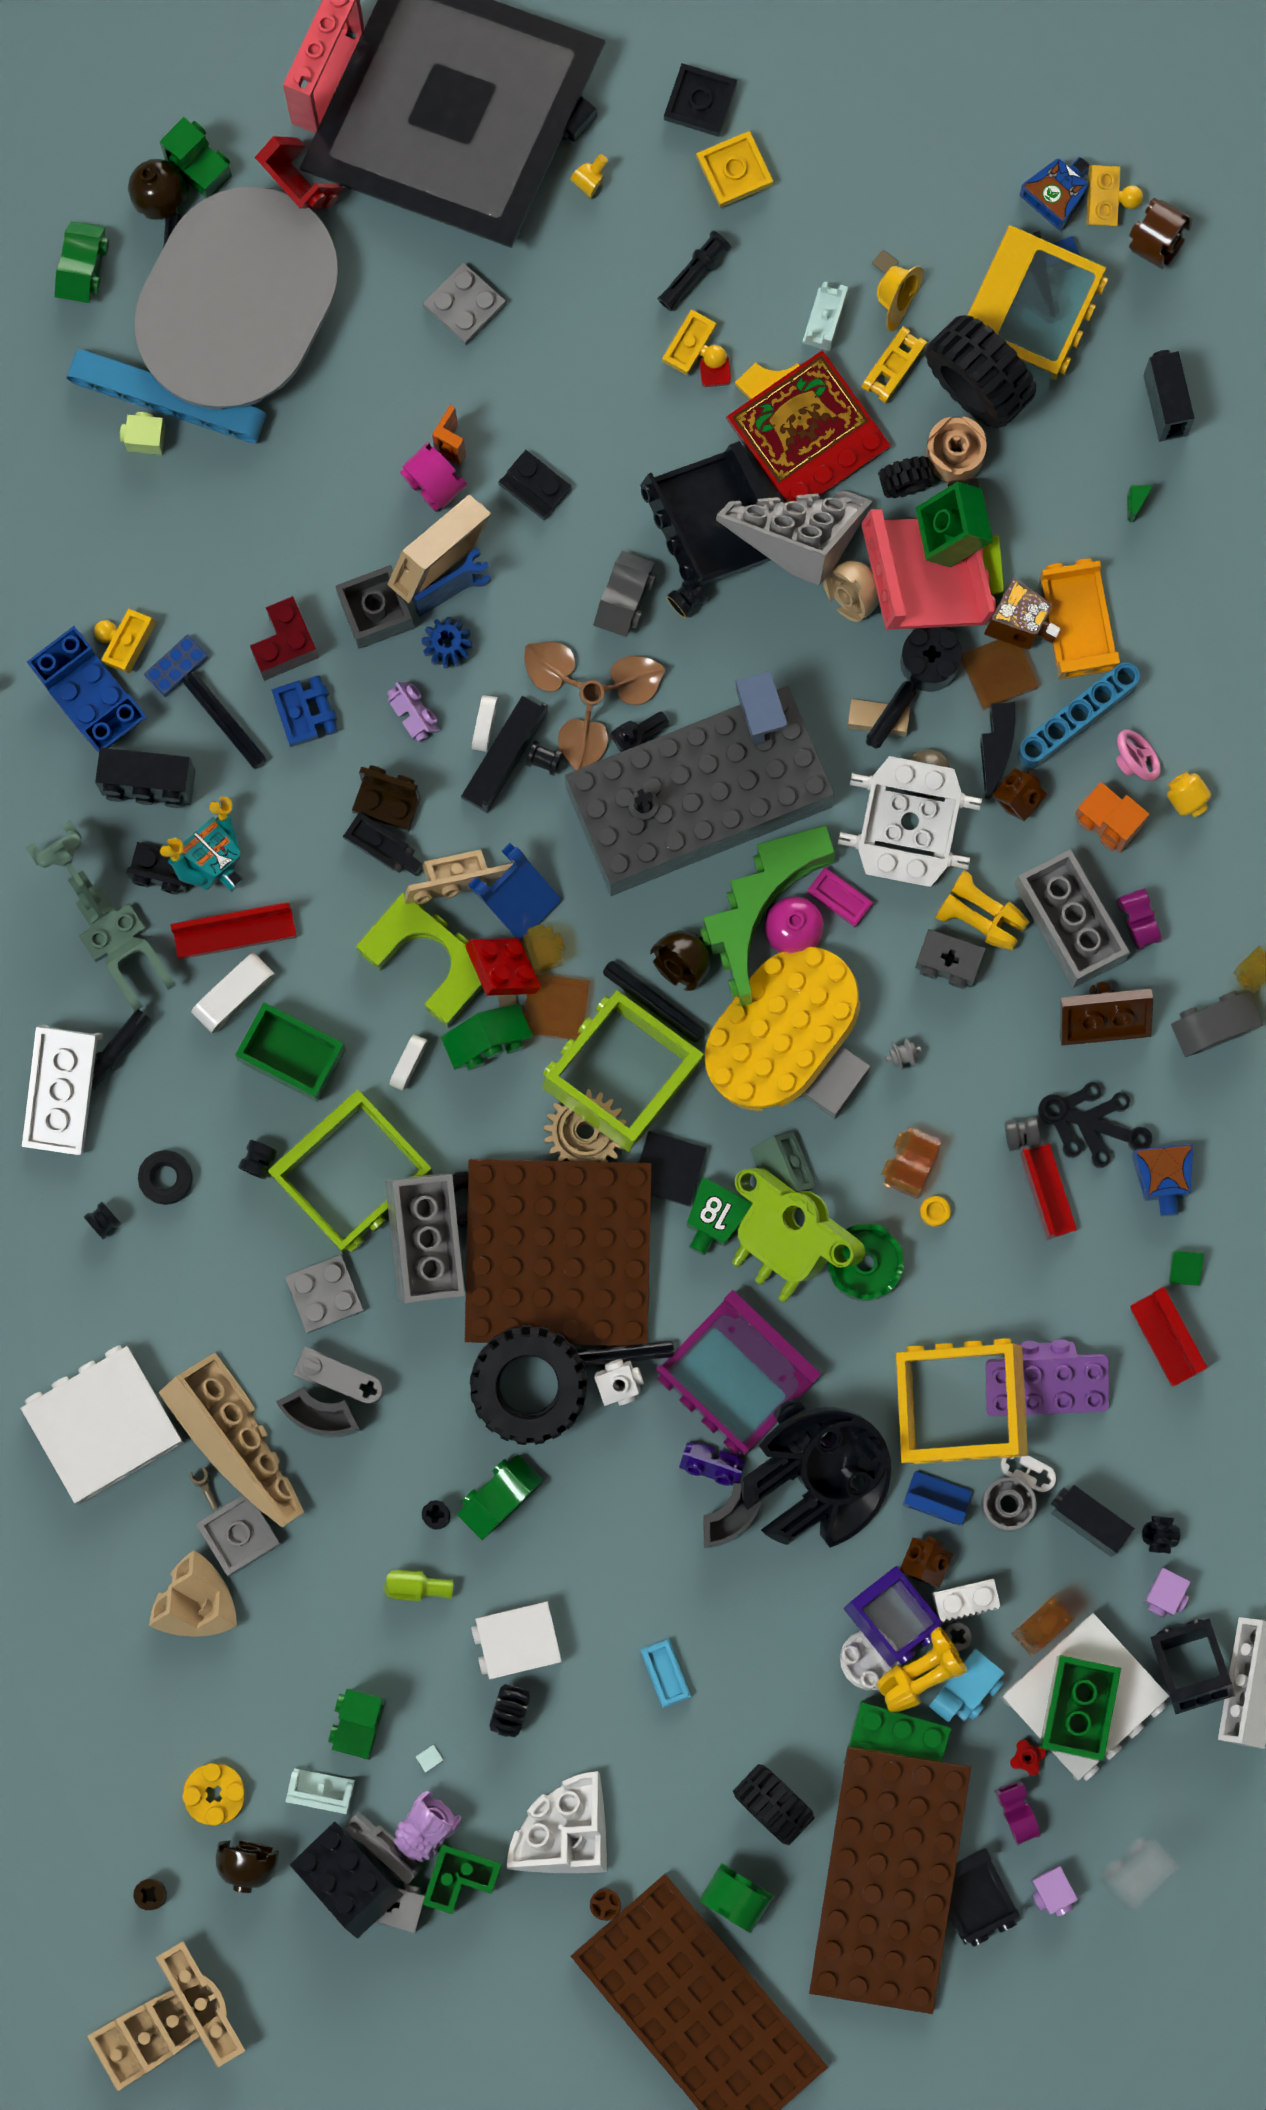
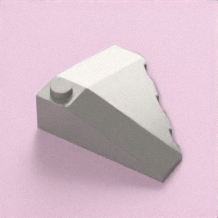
M848 491L835 492V498H826L824 500L819 499L818 493L797 495L796 501L786 503L781 502L779 497L763 498L757 500V505H749L747 507L741 506V501H730L717 514L716 521L793 576L799 577L808 583L821 585L834 569L870 510L873 501Z

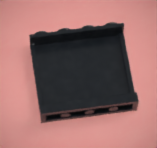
M740 441L730 444L723 453L654 477L651 472L647 474L641 483L642 498L646 503H649L654 513V522L662 530L666 538L668 551L675 556L679 564L680 575L684 581H687L691 590L771 560L716 521L717 514L730 501H741V506L747 507L749 505H757L758 499L768 498Z

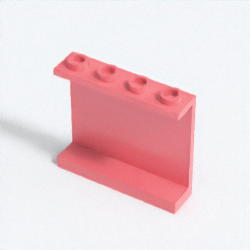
M871 509L861 525L885 630L986 625L996 610V600L994 596H991L989 587L990 576L984 566L983 548L952 567L926 561L918 519L884 520L882 509Z

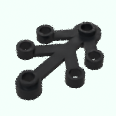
M1088 1083L1082 1090L1065 1098L1054 1094L1044 1097L1038 1106L1039 1116L1045 1123L1055 1126L1063 1143L1062 1151L1068 1158H1075L1080 1154L1081 1144L1078 1140L1073 1139L1066 1121L1078 1125L1092 1153L1091 1162L1096 1168L1106 1167L1110 1161V1155L1103 1149L1095 1131L1127 1142L1129 1148L1133 1151L1147 1149L1152 1144V1134L1145 1127H1136L1133 1130H1128L1099 1119L1114 1111H1125L1130 1104L1129 1097L1125 1093H1116L1111 1100L1083 1113L1070 1108L1084 1101H1096L1101 1095V1088L1096 1083ZM1089 1087L1095 1088L1097 1095L1089 1097L1086 1094V1089ZM1117 1097H1122L1125 1100L1126 1104L1124 1107H1117L1115 1105ZM1050 1105L1057 1106L1059 1110L1057 1115H1050L1047 1109ZM1140 1135L1144 1138L1145 1142L1142 1146L1134 1143L1135 1136ZM1070 1143L1077 1146V1152L1074 1154L1069 1153L1066 1149ZM1099 1153L1104 1154L1106 1162L1103 1164L1097 1163L1095 1155Z

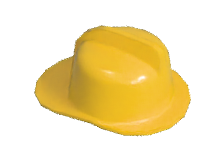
M892 266L879 282L877 297L879 303L888 310L886 324L889 331L896 330L900 325L910 303L920 289L924 276L923 269L920 266H915L910 270Z

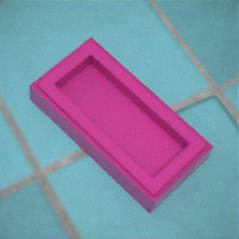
M826 867L807 890L808 894L854 928L873 905L871 900Z

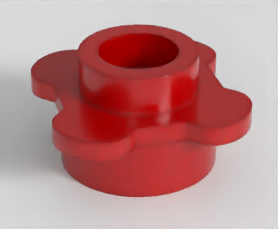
M1021 1740L1016 1744L1017 1751L1015 1757L1011 1758L1010 1765L1013 1769L1020 1768L1027 1771L1028 1775L1035 1776L1040 1771L1038 1766L1041 1759L1045 1757L1046 1752L1044 1749L1029 1745L1026 1740ZM1026 1755L1031 1756L1030 1761L1025 1760Z

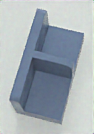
M770 671L736 680L737 695L753 745L764 743L766 733L787 727V721Z

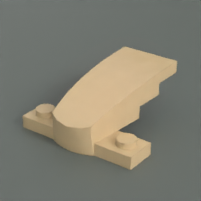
M183 1941L155 1958L173 1990L144 2003L86 2036L117 2092L165 2062L198 2037L201 2038L217 2068L245 2052L243 2045L226 2017V2004L222 1992L210 1979L202 1975Z

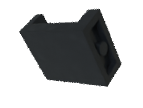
M986 1848L956 1863L948 1914L964 1945L971 1943L972 1947L989 1939L987 1933L997 1928L1002 1933L1016 1926L1017 1924L1014 1919L1020 1917Z

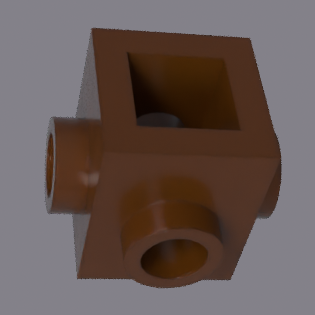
M1014 768L1005 777L992 796L1006 813L1025 821L1047 794L1040 786L1041 780L1031 771L1024 773Z
M927 1536L924 1541L913 1537L900 1571L915 1580L940 1588L953 1553L943 1549L944 1543L935 1538Z

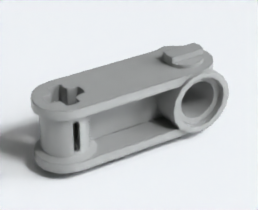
M305 1346L292 1375L317 1386L326 1387L364 1404H373L382 1395L381 1383L375 1377L335 1361L331 1357ZM369 1382H373V1388L377 1391L376 1395L370 1394L368 1398H364V1392L360 1389L361 1385L367 1386Z

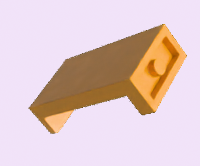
M1091 558L1080 559L1075 562V565L1063 566V563L1050 564L1046 566L1045 570H1042L1040 575L1043 598L1052 605L1047 620L1061 628L1052 644L1059 680L1110 672L1120 664L1119 654L1115 652L1102 584L1101 562L1093 561Z

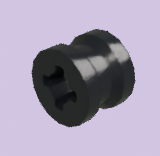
M102 1201L97 1205V1209L93 1213H87L83 1216L102 1239L108 1236L110 1229L121 1225L120 1221Z

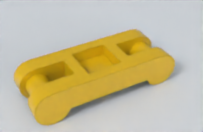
M904 326L899 330L861 386L868 393L872 391L879 396L878 399L885 404L892 397L898 385L928 344L923 338L917 339L911 335V330ZM905 344L911 350L907 353L900 349V347ZM881 374L889 379L886 386L877 381Z

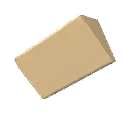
M851 699L847 729L869 732L888 704ZM910 707L906 708L889 735L906 737Z

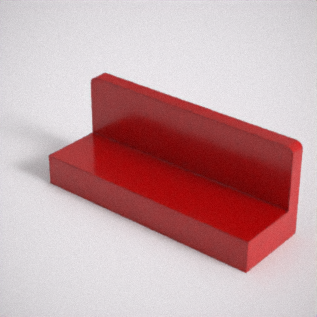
M1050 1144L1030 1150L1029 1148L1022 1149L1020 1157L1046 1239L1050 1240L1076 1232L1077 1228Z
M1165 1287L1154 1291L1151 1295L1130 1306L1132 1314L1171 1386H1176L1208 1368Z

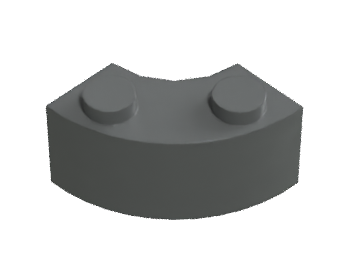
M621 551L615 561L607 587L600 600L593 626L625 637L628 636L632 627L637 629L643 613L639 611L645 592L646 590H652L657 574L652 573L655 565L654 561Z
M1236 991L1219 997L1220 1002L1198 1011L1197 1007H1193L1181 1012V1019L1172 1023L1171 1026L1184 1056L1188 1057L1203 1053L1263 1026L1250 993L1237 996Z
M303 1387L276 1401L282 1412L296 1426L308 1433L334 1438L352 1435L361 1431L345 1400L334 1404L322 1403L312 1398Z
M734 1483L732 1496L727 1504L715 1513L703 1515L704 1548L721 1546L739 1537L756 1518L762 1500L749 1510H746L742 1498L741 1483Z

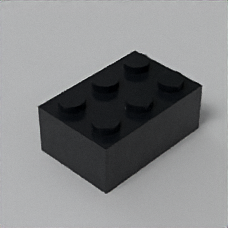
M100 747L95 783L102 796H106V799L109 801L123 802L124 798L136 799L135 802L142 805H153V802L157 801L165 802L167 807L183 808V804L191 805L196 770L190 757Z
M335 1821L289 1864L339 1923L357 1939L403 1896L358 1843Z

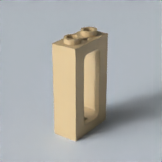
M470 494L402 550L387 585L410 604L414 600L413 596L430 587L476 547L491 513Z

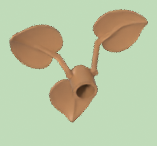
M558 642L528 643L525 647V667L531 681L539 689L555 692L564 681L580 689V700L583 704L587 705L584 722L579 719L569 720L561 727L558 735L559 748L563 750L564 757L574 770L597 762L607 748L608 732L606 727L599 722L590 723L592 708L602 701L604 692L618 689V696L623 702L630 705H641L648 702L656 693L665 672V668L652 659L628 656L619 659L611 667L610 676L615 684L602 686L594 680L583 684L567 677L573 672L575 667L573 653L567 646Z

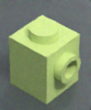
M147 412L127 415L126 424H122L120 429V441L124 442L127 452L162 455L166 429L163 418L153 417L152 414Z

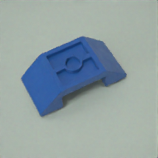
M75 626L27 661L50 695L98 753L100 747L109 748L147 719V716L131 696L126 694L95 655L92 647Z

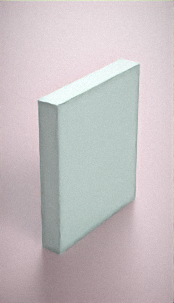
M434 1745L416 1756L425 1772L443 1761Z

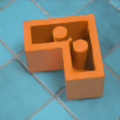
M1102 782L1081 803L1075 813L1078 817L1077 822L1087 831L1094 830L1101 836L1100 841L1105 847L1111 851L1116 849L1119 853L1140 832L1150 815L1128 795L1121 799Z

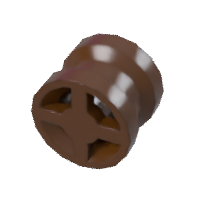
M610 1889L598 1890L590 1900L591 1913L599 1920H611L620 1911V1898Z

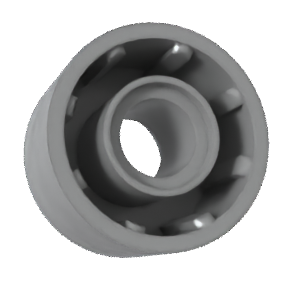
M1015 1477L1000 1478L993 1482L984 1492L981 1500L982 1514L987 1523L996 1530L1002 1532L1017 1531L1028 1524L1034 1516L1036 1510L1034 1492L1021 1479ZM1010 1496L1015 1499L1017 1503L1015 1512L1006 1513L1002 1510L1000 1501L1003 1497Z

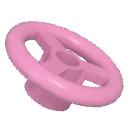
M1121 731L1117 737L1120 755L1116 758L1120 769L1128 776H1132L1135 773L1146 781L1157 780L1161 773V767L1153 748L1135 731ZM1129 739H1131V740L1134 741L1137 745H1139L1140 748H1139V747H1136ZM1147 758L1150 761L1152 772L1148 771L1146 765Z

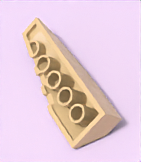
M216 1353L211 1354L177 1375L158 1392L190 1438L213 1466L260 1511L282 1528L304 1513L289 1479L283 1477L278 1468L280 1460L276 1452L271 1453L264 1439L268 1435L263 1425L258 1426L252 1414L255 1408L251 1400Z

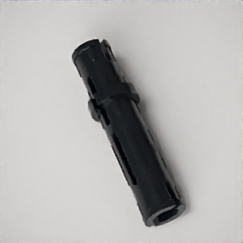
M134 1011L102 1052H97L93 1072L95 1077L92 1080L93 1090L96 1089L110 1069L114 1070L117 1067L115 1063L146 1025L152 1021L145 1015L136 1024V1021L143 1014L142 1011Z

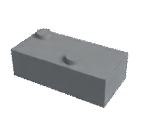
M1071 849L1017 877L1014 886L1072 988L1126 961L1130 951Z
M441 1173L385 1180L398 1301L411 1303L465 1296L452 1174Z

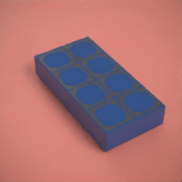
M187 634L145 672L144 676L166 697L183 682V678L186 675L195 671L206 661L208 655Z

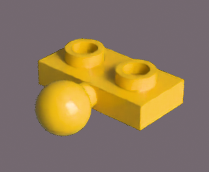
M1089 166L1086 225L1115 227L1118 225L1119 203L1127 209H1136L1143 202V193L1140 188L1133 185L1119 191L1120 166Z
M691 309L662 357V362L687 376L699 356L703 357L705 364L710 368L715 369L723 366L727 359L724 348L719 345H706L716 329L717 323Z
M129 608L118 629L109 620L99 621L93 630L94 637L100 643H110L101 661L110 667L130 674L157 622L152 617Z

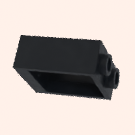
M1210 1618L1206 1620H1192L1184 1627L1174 1630L1171 1628L1164 1629L1155 1636L1150 1637L1175 1714L1235 1696ZM1207 1637L1220 1676L1176 1689L1163 1651Z

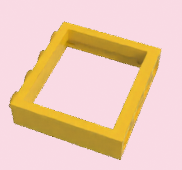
M1009 1338L994 1339L993 1345L983 1346L982 1341L964 1342V1347L953 1348V1343L935 1344L934 1350H924V1346H907L906 1352L896 1353L901 1463L913 1465L1028 1456L1022 1345L1011 1343ZM1005 1355L1009 1443L916 1449L912 1362Z

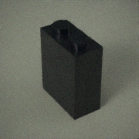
M1161 350L1155 352L1153 356L1149 357L1143 376L1159 442L1186 437L1189 435L1195 417L1179 351L1170 353V350Z
M1075 1485L1071 1486L1068 1490L1063 1487L1051 1502V1505L1055 1507L1051 1513L1053 1516L1110 1557L1119 1552L1135 1529Z

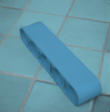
M1128 662L1117 665L1022 741L1018 752L1020 763L1027 768L1040 766L1135 690L1140 675L1137 667ZM1123 673L1128 674L1132 679V683L1129 685L1121 684L1117 676ZM1105 692L1109 697V701L1100 703L1095 699L1094 694ZM1081 710L1085 713L1086 719L1076 721L1071 716V712ZM1051 728L1060 729L1063 733V738L1052 739L1048 734V730ZM1028 746L1038 748L1040 756L1036 758L1029 757L1025 753V748Z

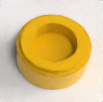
M940 1196L928 1197L920 1207V1217L930 1227H940L950 1217V1206Z

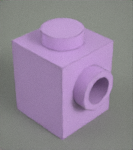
M1165 1568L1159 1569L1143 1601L1150 1605L1148 1611L1161 1618H1164L1166 1614L1173 1616L1176 1611L1181 1613L1189 1596L1185 1595L1190 1581Z
M1056 1866L1031 1879L1036 1890L1032 1897L1040 1911L1045 1909L1048 1914L1055 1912L1057 1917L1074 1909L1072 1903L1078 1899L1061 1866Z

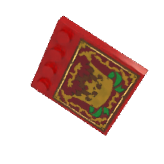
M823 350L726 416L728 423L785 503L796 501L797 495L818 493L819 496H822L891 447Z

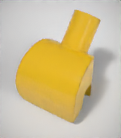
M599 154L593 164L585 163L581 165L570 178L590 199L595 195L597 188L602 186V170L608 162L607 157Z

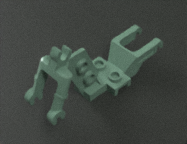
M71 820L62 825L67 833L66 836L42 851L38 849L35 843L26 849L37 866L40 865L45 868L55 864L67 867L73 876L68 881L80 898L75 904L91 927L80 934L79 937L95 962L107 956V970L133 1010L137 1011L143 1006L119 971L118 966L122 960L140 951L145 954L168 990L176 986L148 941L136 938L146 931V928L131 905L127 904L116 911L102 888L99 887L95 890L83 871L77 873L72 866L74 850L81 845L82 837Z

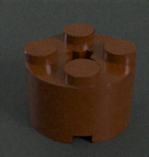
M1153 198L1146 208V217L1142 223L1137 221L1129 234V237L1133 238L1129 248L1131 252L1164 269V264L1168 266L1183 245L1185 239L1182 238V232L1184 228L1188 231L1190 230L1193 218L1167 202Z

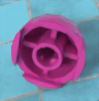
M798 896L786 897L775 903L767 913L764 924L765 937L771 948L778 953H795L803 951L808 947H817L822 940L824 932L823 916L817 906L808 899Z

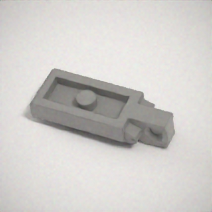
M360 1812L345 1826L344 1829L353 1840L362 1842L372 1857L381 1860L390 1868L391 1874L396 1879L404 1881L407 1885L424 1869L419 1861L409 1860L403 1852L397 1849L394 1838L380 1825L375 1827Z

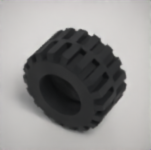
M757 1764L733 1790L735 1798L782 1844L790 1845L815 1819L813 1811L764 1765Z

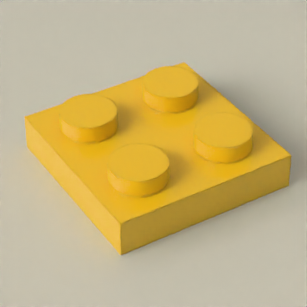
M750 130L696 153L698 163L720 208L773 186L774 181Z

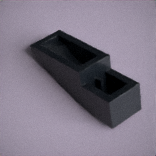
M1015 702L991 704L989 709L991 733H983L980 738L985 799L991 798L999 785L1010 756L1016 721Z

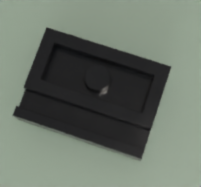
M526 449L507 470L504 477L498 481L502 488L542 520L547 518V515L555 509L571 490L569 483Z

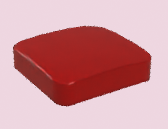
M728 356L724 365L715 369L708 367L703 358L700 359L701 382L704 387L725 386L731 383Z

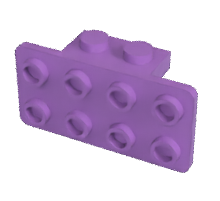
M1062 1339L1054 1340L1051 1343L1025 1341L1018 1344L1022 1345L1026 1415L1104 1412L1108 1409L1109 1361L1106 1355H1077L1074 1342ZM1005 1358L989 1359L985 1364L986 1412L989 1416H1008Z

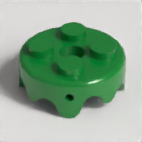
M853 1225L846 1229V1231L861 1241L865 1248V1255L873 1259L874 1267L870 1271L865 1272L861 1271L857 1265L837 1267L828 1261L829 1276L834 1286L849 1298L858 1301L880 1299L895 1288L902 1276L904 1268L902 1248L890 1232L881 1225ZM844 1246L843 1255L849 1260L850 1250L847 1246Z

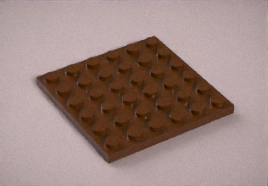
M469 1159L465 1342L488 1343L494 1336L503 1333L506 1329L531 1325L533 1327L544 1326L549 1328L550 1331L559 1332L573 1345L628 1346L648 1343L651 1163Z

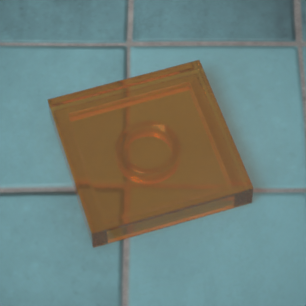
M995 640L962 654L961 662L982 710L990 708L992 703H1003L1038 689V684L1022 648L1001 640Z
M535 974L541 988L536 994H527L524 1012L532 1035L566 1040L572 1039L575 1041L581 1034L578 1030L585 1021L590 981Z

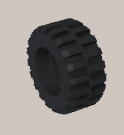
M962 315L955 317L927 345L925 358L927 359L928 366L932 369L934 377L939 380L940 385L950 394V397L955 402L957 401L966 412H969L976 420L982 421L988 427H1005L1035 397L1036 383L1033 381V376L1027 370L1024 361L1018 357L1017 352L1001 336H998L991 327L984 325L979 319H974L973 316Z
M522 1325V1327L506 1329L503 1333L494 1336L483 1347L474 1363L470 1376V1396L476 1408L477 1416L485 1422L487 1429L491 1432H496L500 1435L501 1439L506 1441H516L520 1445H526L527 1443H535L537 1445L544 1443L548 1439H555L561 1436L563 1431L569 1429L574 1424L584 1406L588 1383L583 1359L580 1358L575 1346L565 1339V1336L559 1332L550 1331L549 1328L544 1326ZM523 1356H534L546 1361L553 1368L557 1376L558 1390L554 1400L548 1407L535 1413H523L513 1409L506 1403L500 1390V1378L505 1367L513 1360Z

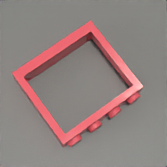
M322 0L283 83L291 124L316 134L364 31L360 0ZM351 31L357 34L355 40L347 37L348 32L350 33ZM303 80L308 81L305 89L301 88Z

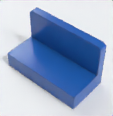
M915 1471L903 1506L961 1526L972 1492Z

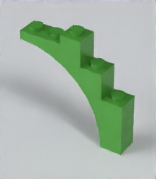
M826 825L757 844V855L753 856L757 874L730 881L731 891L726 892L731 910L703 917L704 928L700 929L703 943L706 946L710 945L712 955L720 954L724 971L730 970L732 980H728L732 998L738 997L740 1006L752 1003L748 978V959L753 937L763 916L776 898L794 882L812 871L835 863V852Z

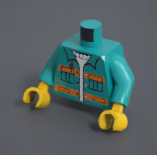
M220 797L221 808L218 801H212L209 805V810L213 814H218L216 819L212 817L183 843L178 838L168 839L167 843L169 845L162 846L160 853L163 857H170L168 863L172 866L180 881L209 890L220 880L232 892L243 881V878L233 869L241 857V852L231 816L228 815L232 810V801L228 797Z

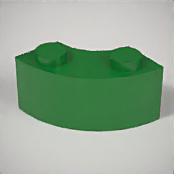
M74 221L70 222L64 233L62 254L56 269L55 298L89 303L93 293H99L101 277L98 274L102 255L106 256L109 249V238H105L106 227Z
M519 1455L509 1462L503 1459L492 1471L495 1476L478 1492L475 1489L471 1490L461 1501L465 1506L457 1513V1516L482 1541L500 1526L544 1481Z

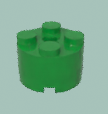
M721 1863L699 1901L745 1931L752 1933L774 1895L744 1876L736 1875V1871Z

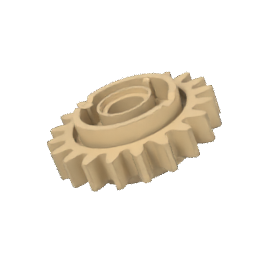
M587 1090L585 1096L613 1117L617 1118L621 1115V1108L611 1110L614 1104L613 1099L603 1103L602 1092L597 1095L596 1099H592L591 1090ZM557 1103L553 1104L557 1114H547V1119L553 1122V1124L544 1126V1131L552 1133L551 1136L545 1138V1144H555L549 1151L550 1155L560 1153L561 1155L557 1161L608 1162L606 1159L608 1157L616 1161L618 1160L614 1149L624 1150L622 1147L567 1106H561ZM619 1120L624 1125H627L626 1120ZM582 1125H590L594 1129V1134L588 1139H582L577 1134L578 1128Z

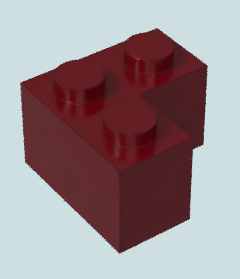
M293 596L266 607L276 635L250 645L253 657L264 681L319 658Z

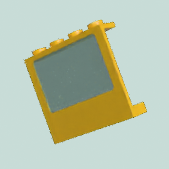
M1009 225L968 315L973 316L974 319H979L984 325L991 327L998 336H1001L1017 352L1021 360L1050 372L1051 379L1056 380L1059 373L1065 375L1072 358L1067 357L1071 347L1077 348L1084 332L1080 330L1083 321H1090L1096 305L1092 301L1096 293L1102 295L1109 279L1104 277L1106 267Z

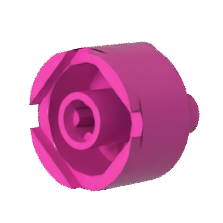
M429 442L424 444L401 466L403 469L400 471V474L404 477L403 479L414 491H417L419 488L422 490L420 495L435 512L439 508L443 510L468 486L462 477L459 478L455 474L456 470L434 447H431Z

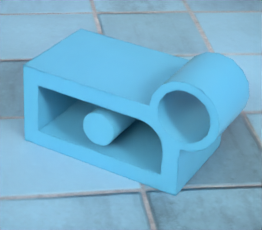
M974 1649L964 1661L967 1672L960 1677L949 1679L929 1705L933 1711L947 1722L954 1715L962 1721H965L968 1717L974 1720L985 1707L981 1703L988 1693L994 1696L1004 1683L1000 1679L1004 1672L977 1649Z

